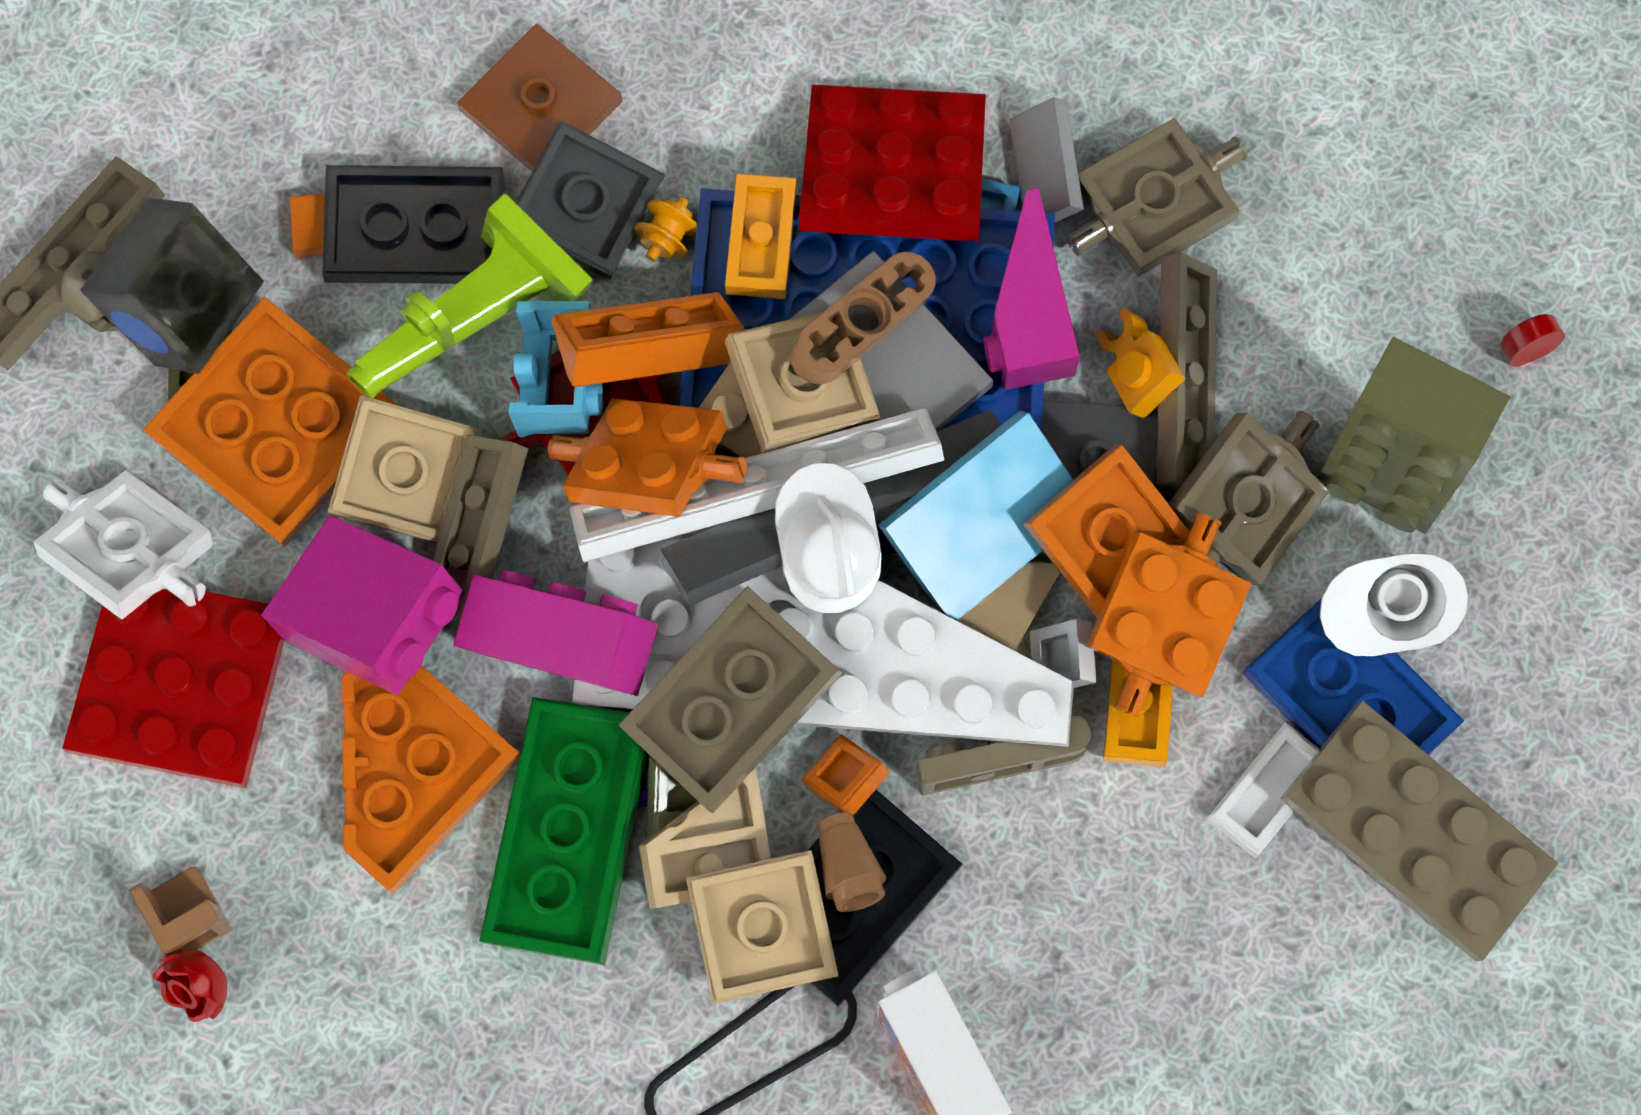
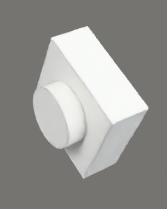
M1073 619L1029 631L1031 660L1072 680L1073 688L1096 683L1094 650L1085 647L1093 630L1092 622Z

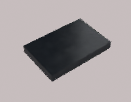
M326 165L322 268L324 283L457 284L482 265L492 253V248L481 238L487 210L503 195V167Z
M877 789L853 817L886 875V880L882 884L885 896L880 901L856 911H838L834 900L826 898L819 838L808 849L812 850L838 971L837 977L810 982V984L837 1008L842 1005L963 865Z

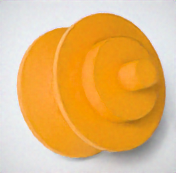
M679 197L677 202L668 199L663 201L650 200L647 208L654 216L651 223L637 222L634 226L636 233L641 238L640 242L648 249L645 257L650 261L655 262L658 256L670 259L672 256L675 258L686 257L688 252L681 240L684 235L696 236L697 223L693 220V214L687 209L689 201L684 197Z

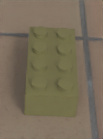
M1393 336L1317 478L1328 483L1326 487L1338 499L1351 504H1358L1362 501L1382 511V519L1392 527L1409 533L1414 532L1416 529L1426 534L1476 463L1511 396Z

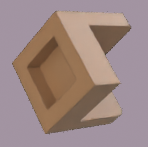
M197 867L188 868L152 890L141 883L129 889L164 955L178 950H198L233 930L204 876Z

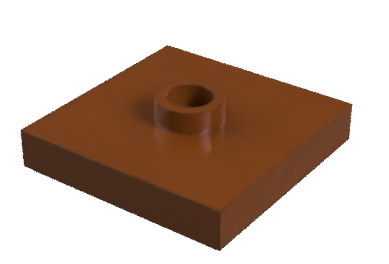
M536 23L457 104L461 113L530 171H533L560 120L590 135L623 100L621 92Z

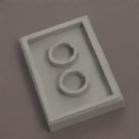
M875 251L871 252L791 319L824 312L881 266L884 261ZM897 278L886 296L892 303L895 296L908 287ZM854 305L848 308L849 319L855 327L864 331H872L878 328V317L871 308L865 305ZM924 305L860 358L881 416L880 420L926 408L936 432L944 428L993 386L992 378Z

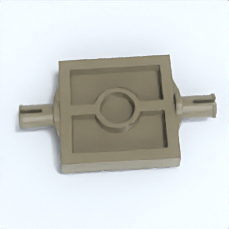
M1173 118L1078 173L1081 195L1090 206L1093 219L1065 234L1069 247L1073 246L1072 251L1079 256L1082 252L1107 239L1109 243L1120 250L1137 277L1161 264V257L1182 252L1237 220L1240 210L1224 189L1220 172L1248 157L1244 144L1239 146L1241 140L1234 136L1231 140L1207 153L1189 139L1178 121Z
M1304 411L1296 413L1295 418L1281 437L1266 431L1250 414L1235 413L1169 502V506L1190 531L1197 513L1208 515L1211 517L1210 519H1217L1222 523L1218 528L1207 556L1216 564L1219 562L1227 564L1241 578L1251 582V585L1261 586L1330 492L1309 471L1304 458L1300 454L1304 445L1320 426L1317 420H1312L1314 417Z

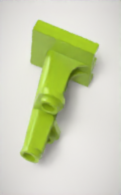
M504 193L487 210L481 238L492 248L490 257L433 302L419 291H414L406 296L407 304L400 310L405 318L401 322L402 326L357 359L355 365L346 372V375L365 396L372 400L383 389L515 309L517 301H528L536 295H539L544 301H583L593 279Z

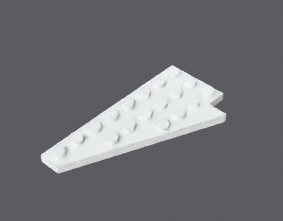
M714 526L588 561L585 591L587 593L584 602L599 606L601 596L607 595L636 603L638 608L635 616L657 623L658 627L638 696L575 680L572 699L574 704L631 712L738 595L749 586L842 672L839 678L795 725L1069 747L1074 687L1072 680L879 580L873 592L859 606L842 613H820L804 606L790 591L783 566L688 606L662 564L660 549Z

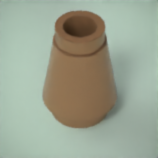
M849 812L836 813L819 821L817 829L819 832L826 898L834 900L836 909L840 912L860 910L880 901L885 896L882 884L886 880V875L861 830L855 823L853 814Z

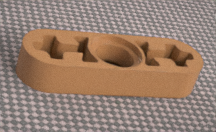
M911 252L897 253L885 261L803 328L790 352V360L795 372L802 379L813 384H826L839 377L923 307L936 284L935 273L930 263L922 256ZM910 276L914 279L916 284L913 289L910 287L905 288L895 296L891 303L886 294L890 291L897 278L903 280ZM854 305H865L871 308L878 317V328L872 331L858 329L849 319L848 308ZM836 332L842 341L836 345L830 357H822L817 361L813 359L809 354L813 347L818 349L832 339Z

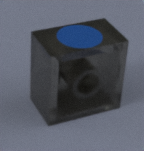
M147 197L81 287L80 291L154 366L199 374L259 290L264 280L193 203Z

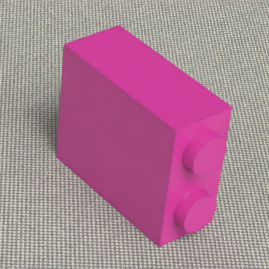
M329 515L261 616L288 644L398 696L409 678L420 669L424 655L444 625L448 624L454 617L458 604L465 593L440 563Z

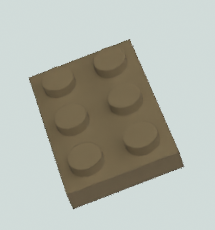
M747 586L618 726L708 811L714 813L839 678L842 672Z

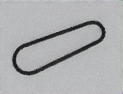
M795 986L771 992L660 1073L650 1082L644 1097L646 1114L657 1115L654 1108V1095L665 1081ZM853 992L846 999L848 1017L843 1029L833 1038L698 1115H718L838 1046L851 1033L857 1019V1002Z

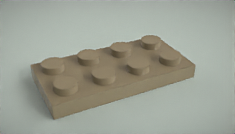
M1364 701L1355 704L1280 798L1476 962L1483 961L1558 865L1553 858Z

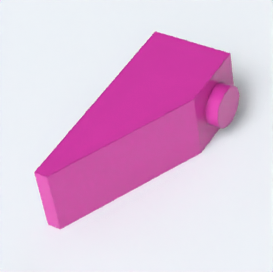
M1039 188L1026 191L994 313L991 336L983 338L988 368L991 373L1000 371L1004 390L1073 377L1076 375L1080 358Z

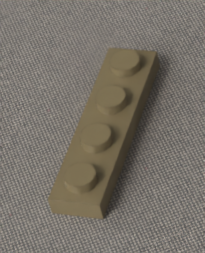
M1182 252L1161 257V284L1159 287L1160 336H1162L1185 380L1157 406L1158 439L1155 465L1157 470V486L1176 493L1215 441L1217 269Z

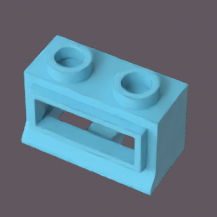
M517 301L516 314L523 329L524 338L523 352H515L514 374L520 387L519 402H509V416L518 437H526L533 434H590L591 416H601L603 409L602 383L575 387L574 405H548L552 341H557L552 325L553 315L591 310L589 301Z

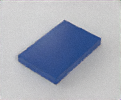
M1321 599L1242 672L1303 736L1319 749L1355 704L1361 701L1368 704L1428 755L1464 722L1396 652L1377 656H1354L1338 649L1324 633L1320 620Z

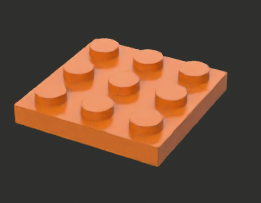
M264 296L146 425L143 431L151 440L285 548L333 494L360 395H365L347 377L346 372L352 368ZM382 391L373 398L399 406Z

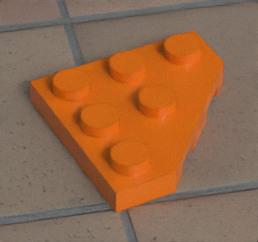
M422 665L409 678L398 696L349 672H346L341 677L342 702L344 704V738H342L343 788L345 789L344 851L392 895L397 892L518 762L520 753Z

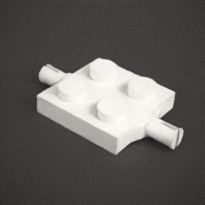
M127 470L123 471L104 487L89 492L86 495H80L59 478L52 480L54 486L50 483L47 484L43 492L44 500L53 504L63 514L53 527L33 541L38 557L121 620L154 593L162 589L169 590L190 607L196 605L195 598L198 601L203 598L206 591L205 585L194 579L184 570L213 546L210 530Z

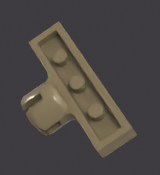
M117 156L0 284V365L7 371L51 322L62 313H72L96 331L108 332L119 329L111 319V312L114 310L110 307L116 300L136 314L140 310L145 294L144 281L135 273L136 271L118 259L115 254L119 246L162 200L165 194L155 182Z

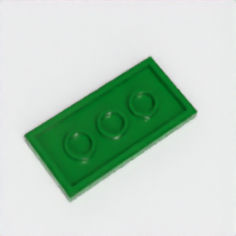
M532 697L479 942L605 966L649 755L618 726L629 712Z

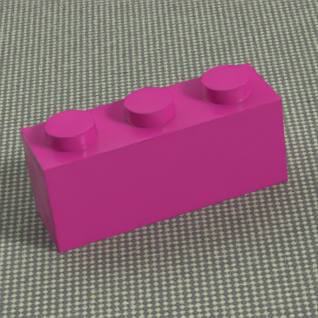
M500 569L498 580L473 574L453 646L630 695H639L658 624L635 616L638 604L607 595L601 596L599 606L584 602L586 591L555 582L550 583L548 593L534 590L536 579Z

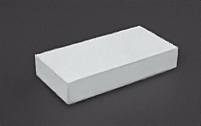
M1285 722L1211 812L1207 820L1256 859L1294 812L1280 798L1319 751V748Z

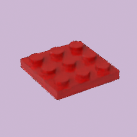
M812 84L799 231L979 242L986 94Z
M162 589L154 593L122 620L102 605L62 749L68 754L247 788L285 641L261 616L268 603L205 591L203 598L200 601L195 598L196 605L190 607L169 590Z

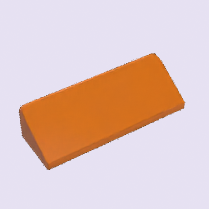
M719 292L553 315L552 325L566 374L572 386L575 387L730 364L731 360L725 340L729 333L744 330L743 325Z

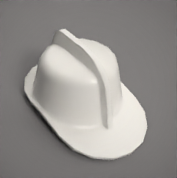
M814 463L796 470L783 483L775 502V524L784 574L790 591L804 606L820 613H842L859 606L873 592L880 577L881 549L873 505L864 484L851 471L831 463Z
M1405 553L1363 560L1345 567L1330 581L1321 598L1320 620L1324 633L1338 649L1354 656H1377L1422 649L1443 642L1457 631L1466 615L1468 592L1464 579L1450 562L1434 554Z

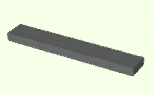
M991 409L936 432L942 445L944 461L863 483L873 505L876 525H879L1002 425ZM775 508L718 524L660 549L662 564L688 606L783 566L775 524Z

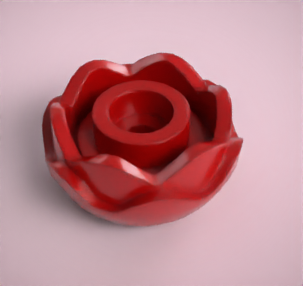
M196 949L178 950L160 959L162 965L154 972L153 979L161 982V994L164 1001L170 1006L183 1008L187 1018L192 1022H198L209 1017L212 1020L215 1019L222 1011L227 998V978L221 967L210 956Z

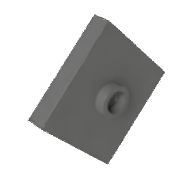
M560 120L516 204L576 263L611 280L636 233L634 226L637 222H642L648 211L647 204L650 200L654 199L664 180L665 174Z
M1043 401L1041 432L1073 480L1111 447L1123 445L1156 488L1157 407L1145 418H1141L1129 413L1125 405Z

